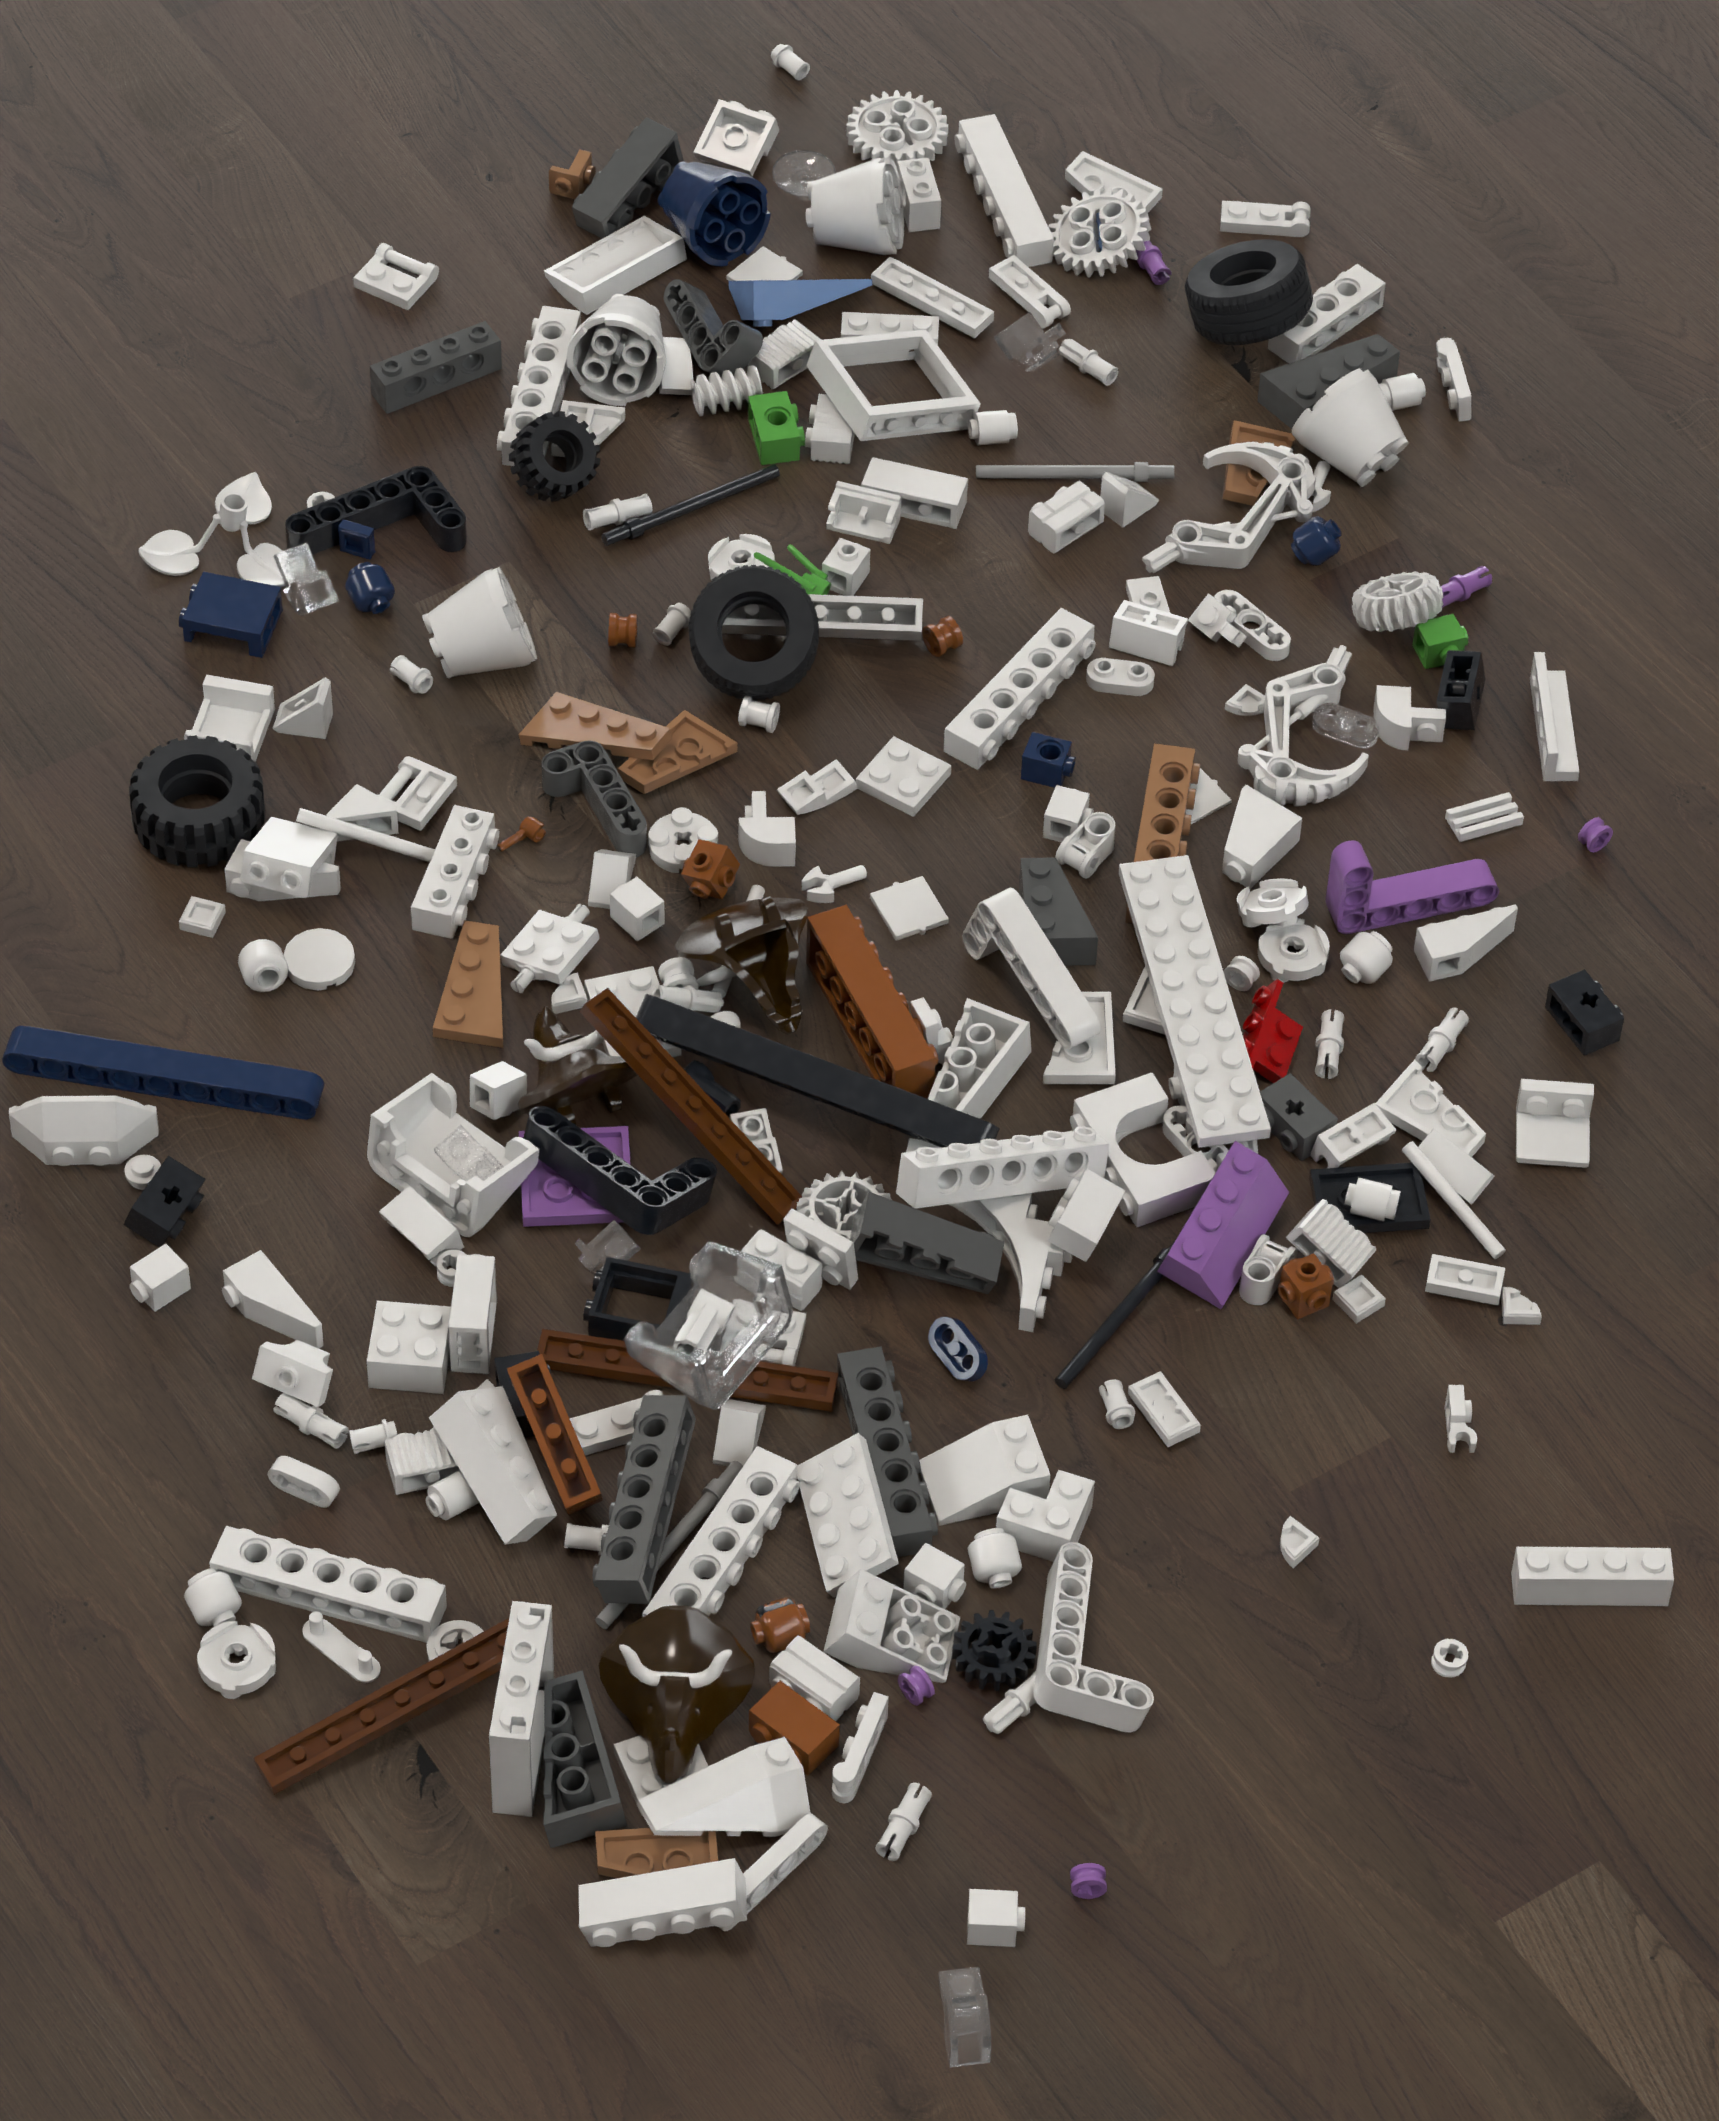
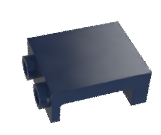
M203 572L198 584H193L191 587L188 607L182 608L180 612L179 627L183 628L184 641L192 642L196 631L248 641L249 655L263 658L283 611L281 587Z

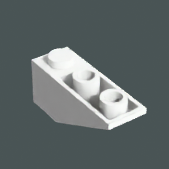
M1516 904L1418 927L1414 952L1429 982L1463 974L1510 935L1515 927L1518 910Z

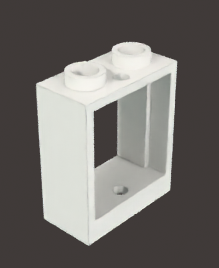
M480 1254L457 1255L449 1320L451 1372L489 1374L497 1305L495 1257L483 1256Z

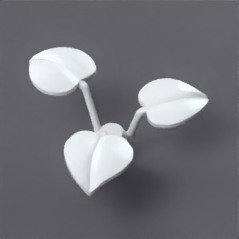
M256 472L235 480L217 495L215 508L218 514L213 515V521L197 545L193 546L192 538L186 533L178 530H166L152 536L138 550L141 558L156 571L172 576L186 575L198 568L199 558L196 553L203 549L217 525L221 524L223 529L229 532L241 530L244 550L247 553L242 555L237 561V572L241 579L282 587L292 583L294 576L292 564L280 548L269 543H261L254 550L250 546L247 532L248 524H257L266 520L272 508L270 497L263 488Z

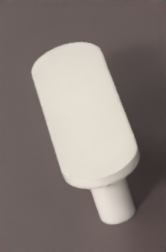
M314 1611L309 1615V1620L302 1629L303 1637L307 1642L358 1682L370 1683L379 1677L381 1672L380 1664L372 1657L370 1651L358 1647L344 1636L341 1631L323 1619V1615L320 1612Z

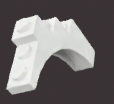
M909 1138L906 1152L916 1151L920 1147L934 1149L941 1147L922 1140ZM1032 1193L949 1204L976 1221L987 1233L993 1235L996 1239L1004 1241L1003 1252L1008 1258L1018 1282L1021 1303L1018 1330L1033 1332L1036 1318L1043 1319L1047 1297L1042 1296L1043 1288L1050 1289L1052 1276H1061L1064 1262L1071 1263L1073 1255L1047 1241L1054 1227L1049 1225L1048 1221L1036 1219L1038 1205L1031 1204Z

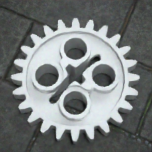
M895 90L894 95L890 97L885 91L882 92V98L879 99L872 94L870 95V103L861 100L860 107H853L852 114L848 115L846 133L848 145L853 146V153H861V160L890 157L894 161L896 168L898 161L929 158V160L934 161L935 153L942 154L943 146L947 145V116L941 115V107L933 108L934 101L931 100L923 103V95L913 99L911 98V92L906 93L903 97L900 96L898 90Z
M1110 187L1106 190L1105 194H1100L1099 189L1096 188L1094 195L1090 197L1086 192H1083L1082 200L1079 201L1072 197L1071 207L1062 205L1063 214L1053 215L1055 223L1048 226L1054 238L1053 256H1055L1058 265L1063 264L1065 271L1073 268L1076 276L1085 270L1087 277H1091L1094 271H1098L1100 277H1103L1105 269L1108 268L1114 274L1116 273V265L1119 264L1127 268L1126 260L1128 258L1137 260L1136 250L1145 251L1144 242L1150 240L1148 231L1151 230V225L1146 208L1143 207L1141 200H1135L1134 194L1131 193L1125 197L1122 189L1113 195ZM1097 213H1099V219L1101 222L1099 229L1096 222ZM1099 232H1100V238H1101V241H1102V251H1101V252H1100V248H1099V245H1098V242H1097V240H1099Z

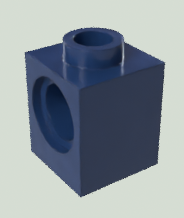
M1032 732L1022 756L1021 779L1053 788L1056 785L1062 786L1065 776L1071 777L1075 767L1076 757L1071 756L1072 742Z

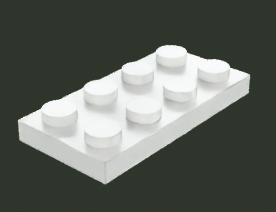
M857 1433L797 1465V1479L800 1482V1491L825 1589L828 1594L834 1598L837 1597L838 1588L860 1569L876 1576L899 1564L867 1441L863 1436Z

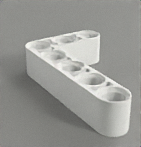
M1010 887L978 903L962 935L965 948L971 957L979 960L1000 949L1051 1031L1065 1049H1070L1098 1035L1101 1027L1095 1012L1019 893Z
M1067 1542L1061 1546L1047 1577L1034 1698L1042 1708L1048 1711L1122 1732L1130 1733L1137 1731L1153 1704L1154 1696L1151 1689L1139 1681L1081 1665L1093 1558L1089 1549L1078 1542Z

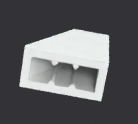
M1245 785L1240 793L1224 849L1222 873L1227 875L1232 881L1239 882L1245 887L1249 886L1251 889L1299 842L1302 817L1250 786Z

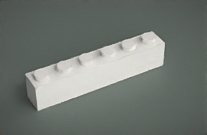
M992 114L960 120L959 133L954 137L957 152L962 153L964 156L965 169L974 178V188L977 195L981 194L983 197L984 210L986 215H991L993 219V228L996 236H1001L1005 256L1009 258L1015 255L1027 267L1052 263L1054 238L996 115Z
M809 594L817 612L819 637L921 641L923 598ZM750 604L735 609L726 617L722 633L786 636V626L780 614L772 608L759 604Z

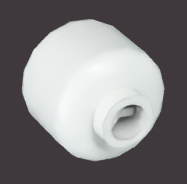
M1375 931L1371 933H1358L1340 952V960L1343 964L1342 973L1353 983L1361 981L1366 984H1372L1376 982L1392 964V946L1381 934Z
M258 939L248 943L241 950L238 965L246 985L252 990L270 992L284 983L288 976V965L281 948L274 941Z
M992 1528L977 1533L974 1536L975 1540L968 1547L974 1578L979 1582L989 1583L990 1588H1001L1010 1585L1012 1577L1016 1576L1022 1569L1015 1537L1004 1533L1002 1528Z
M211 1568L196 1574L188 1581L189 1587L185 1591L184 1598L199 1625H213L215 1627L221 1623L236 1620L234 1614L240 1609L242 1600L227 1573L216 1572L215 1569Z

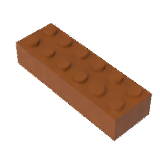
M847 904L809 916L807 918L806 964L871 1078L928 1099L936 1079L935 1065L939 1063L937 1051L933 1044H927L920 1021L917 1018H912L909 1013L905 995L902 992L898 993L895 989L892 974L888 967H883L880 963L875 944L872 941L868 942L860 918L852 915Z

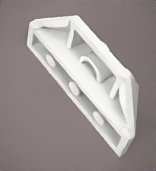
M41 1096L27 1101L21 1106L9 1108L12 1137L46 1165L94 1164L103 1166L107 1164H121L159 1135L156 1106H144L137 1101L119 1096Z

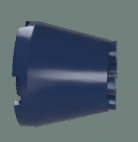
M679 162L674 167L673 173L668 178L663 191L658 197L659 205L663 208L664 213L692 252L713 266H728L729 261L743 253L749 255L763 238L771 213L767 211L766 194L768 191L760 181L743 172L700 162Z

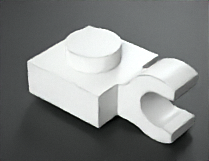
M1209 593L1188 619L1189 622L1215 642L1223 636L1237 647H1240L1247 638L1245 634L1231 624L1237 615Z
M1448 1385L1445 1402L1448 1451L1454 1453L1456 1442L1462 1440L1468 1443L1469 1453H1474L1477 1444V1434L1466 1425V1423H1471L1472 1420L1471 1400H1465L1464 1385Z

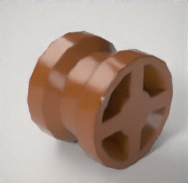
M610 613L608 646L624 643L628 647H636L637 614H629L627 617H622L618 613Z
M950 616L941 618L936 625L928 624L922 629L925 646L935 657L944 655L949 648L957 649L963 644L961 629Z

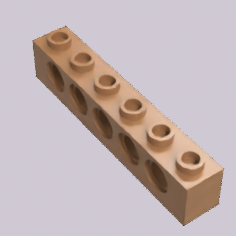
M1154 743L1134 862L1186 855L1188 841H1182V835L1189 836L1192 815H1186V810L1194 809L1196 789H1190L1191 784H1198L1200 764L1194 763L1195 749ZM1127 904L1125 923L1133 924Z

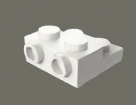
M719 99L693 152L694 156L702 161L753 176L762 156L767 157L779 132L777 120L766 111L759 110L756 112L747 109L739 102L730 101L729 103Z

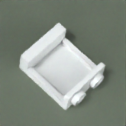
M206 675L203 682L204 700L193 729L186 730L184 740L187 739V736L197 735L198 739H206V736L216 737L222 743L224 740L235 744L237 750L241 748L251 756V759L256 762L275 710L273 686Z
M271 817L244 850L240 880L243 883L307 898L310 894L312 877L323 862L334 865L338 833Z

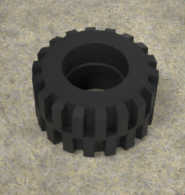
M557 411L554 414L548 412L534 419L516 434L517 438L512 441L510 448L514 449L509 454V461L514 462V466L510 470L512 475H518L519 480L516 481L520 487L525 485L528 488L526 493L530 496L537 493L538 500L546 501L550 498L551 502L559 501L562 498L566 499L588 485L589 481L597 474V471L594 469L600 466L601 459L596 457L601 452L600 446L594 445L593 440L597 438L595 433L589 434L586 430L589 425L585 421L577 422L578 416L570 414L566 417L564 411ZM544 441L556 444L563 451L567 463L565 472L557 471L547 463L543 455Z

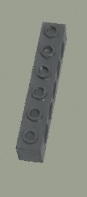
M882 1346L838 1353V1383L853 1435L859 1433L867 1441L897 1557L917 1554L925 1543L932 1546V1536L938 1535V1526L934 1512L928 1513L926 1504H929V1493L926 1482H919L917 1474L921 1471L917 1451L910 1450L909 1443L912 1442V1434L909 1421H902L900 1413L903 1412L902 1395L900 1390L894 1391L892 1383L895 1382L893 1363L891 1360L885 1361Z
M643 1395L640 1410L634 1414L632 1440L627 1442L625 1448V1467L623 1471L619 1472L617 1478L618 1493L616 1501L610 1505L608 1531L601 1538L602 1554L599 1564H595L593 1568V1584L599 1589L604 1603L649 1604L696 1422V1417L687 1395Z

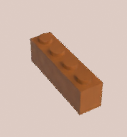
M540 1354L507 1368L567 1514H573L603 1501L600 1489L543 1355Z

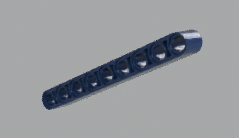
M17 1026L12 1030L2 1057L3 1065L8 1070L18 1074L306 1120L315 1116L325 1085L319 1075L309 1071L30 1026Z

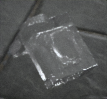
M615 1220L603 1229L590 1243L586 1244L580 1238L574 1243L582 1252L578 1259L592 1274L597 1270H603L607 1257L628 1261L641 1249Z

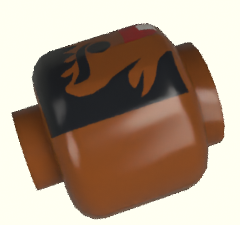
M785 1597L760 1605L755 1612V1621L750 1622V1630L756 1645L762 1643L768 1652L775 1654L785 1651L788 1644L797 1635L805 1639L806 1634L810 1633V1622L803 1604H796L791 1598Z

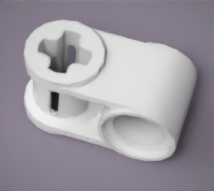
M1095 812L1087 816L1082 824L1060 844L1055 856L1058 863L1070 865L1078 870L1080 876L1085 879L1092 876L1098 866L1114 850L1115 821L1113 817L1104 812Z
M1262 1234L1243 1265L1239 1288L1241 1298L1251 1305L1267 1303L1278 1288L1282 1266L1297 1257L1298 1249L1293 1246L1288 1249L1270 1241L1268 1235Z

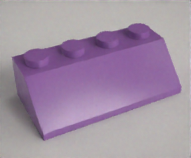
M1234 1141L1157 1272L1222 1309L1242 1275L1244 1262L1252 1253L1260 1236L1266 1234L1289 1194V1191L1267 1159Z

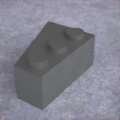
M1021 858L1019 894L1065 966L1096 965L1098 936L1057 859Z

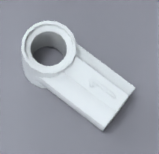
M701 1288L690 1307L685 1324L680 1329L672 1348L676 1350L678 1357L689 1363L692 1361L701 1362L716 1335H721L735 1309V1305Z

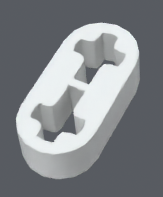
M288 1456L278 1457L267 1474L272 1484L280 1490L322 1508L329 1507L340 1491L339 1484L329 1474Z

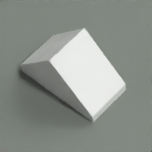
M1105 472L1102 476L1100 497L1104 499L1105 503L1104 514L1122 528L1156 506L1159 501L1158 498L1134 481Z
M325 677L282 702L273 729L278 733L326 739L333 715L331 681Z
M358 784L327 813L329 817L387 835L399 834L396 805ZM338 834L337 841L352 840V838Z
M604 849L594 852L588 906L610 909V893L619 885L626 884L631 880L636 854Z
M728 1399L720 1411L713 1464L728 1467L732 1461H738L744 1466L757 1446L766 1405Z

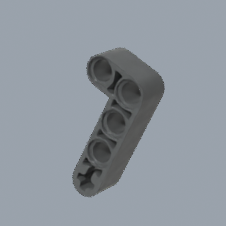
M675 279L666 287L664 302L702 370L708 373L717 372L720 378L723 371L730 370L734 376L737 368L744 369L758 354L763 344L762 334L758 330L737 320H730L723 325L706 293L689 283Z
M590 740L582 741L549 752L542 758V788L546 794L552 797H562L582 791L616 851L636 854V858L644 854L647 848L646 819L600 743Z

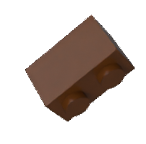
M781 1680L749 1710V1732L758 1744L785 1737L802 1764L804 1773L807 1776L839 1746L840 1724Z

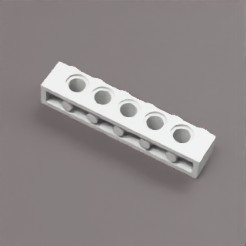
M542 306L539 318L533 319L531 329L533 339L526 342L524 354L526 362L519 365V385H513L511 392L512 408H506L504 415L505 431H499L497 438V450L502 451V465L514 466V462L509 461V454L514 451L510 446L512 441L517 438L516 434L522 428L545 413L552 412L554 414L559 411L571 371L567 367V350L574 332L581 325V311ZM548 441L543 443L544 458L549 445Z
M1060 608L945 728L944 752L976 770L987 760H992L1006 739L1010 740L1014 737L1018 727L1025 719L1029 720L1033 717L1044 699H1050L1053 696L1057 686L1063 679H1068L1072 676L1076 666L1082 659H1087L1091 656L1096 645L1094 641L1095 625Z
M1077 1127L1074 1131H1046L1043 1135L1036 1136L1014 1135L1012 1139L1005 1140L983 1139L980 1143L974 1144L951 1143L948 1147L943 1148L920 1147L916 1151L901 1153L896 1194L916 1209L1068 1188L1073 1178L1080 1181L1086 1169L1105 1178L1109 1143L1099 1136L1094 1129Z
M757 1446L643 1612V1617L660 1607L670 1605L691 1606L701 1610L708 1616L711 1613L716 1614L723 1604L724 1593L730 1585L735 1586L740 1580L747 1559L749 1557L754 1558L757 1555L765 1532L776 1527L781 1516V1509L786 1501L791 1503L796 1497L800 1487V1482L797 1481V1464Z
M226 1526L209 1562L210 1569L213 1568L216 1572H225L230 1576L238 1592L312 1612L318 1611L326 1616L427 1643L433 1630L439 1626L447 1607L446 1586L439 1584L433 1579H421L402 1574L393 1568L384 1569L369 1565L357 1558L347 1559L332 1555L320 1548L310 1549L295 1545L286 1539H273L262 1536L246 1528L236 1529Z

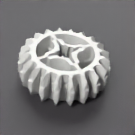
M1416 571L1412 573L1403 572L1401 574L1392 573L1390 576H1381L1377 580H1370L1368 584L1361 585L1353 593L1352 610L1361 628L1369 631L1376 630L1382 632L1389 630L1392 632L1396 629L1404 630L1407 627H1415L1419 623H1426L1428 619L1436 617L1442 611V598L1444 597L1442 587H1440L1436 576Z
M841 1170L836 1178L827 1173L824 1182L814 1179L811 1188H804L802 1198H799V1202H797V1211L841 1236L850 1239L854 1216L867 1194L872 1192L891 1199L889 1193H884L882 1183L873 1185L871 1176L861 1180L857 1171L852 1177H846Z

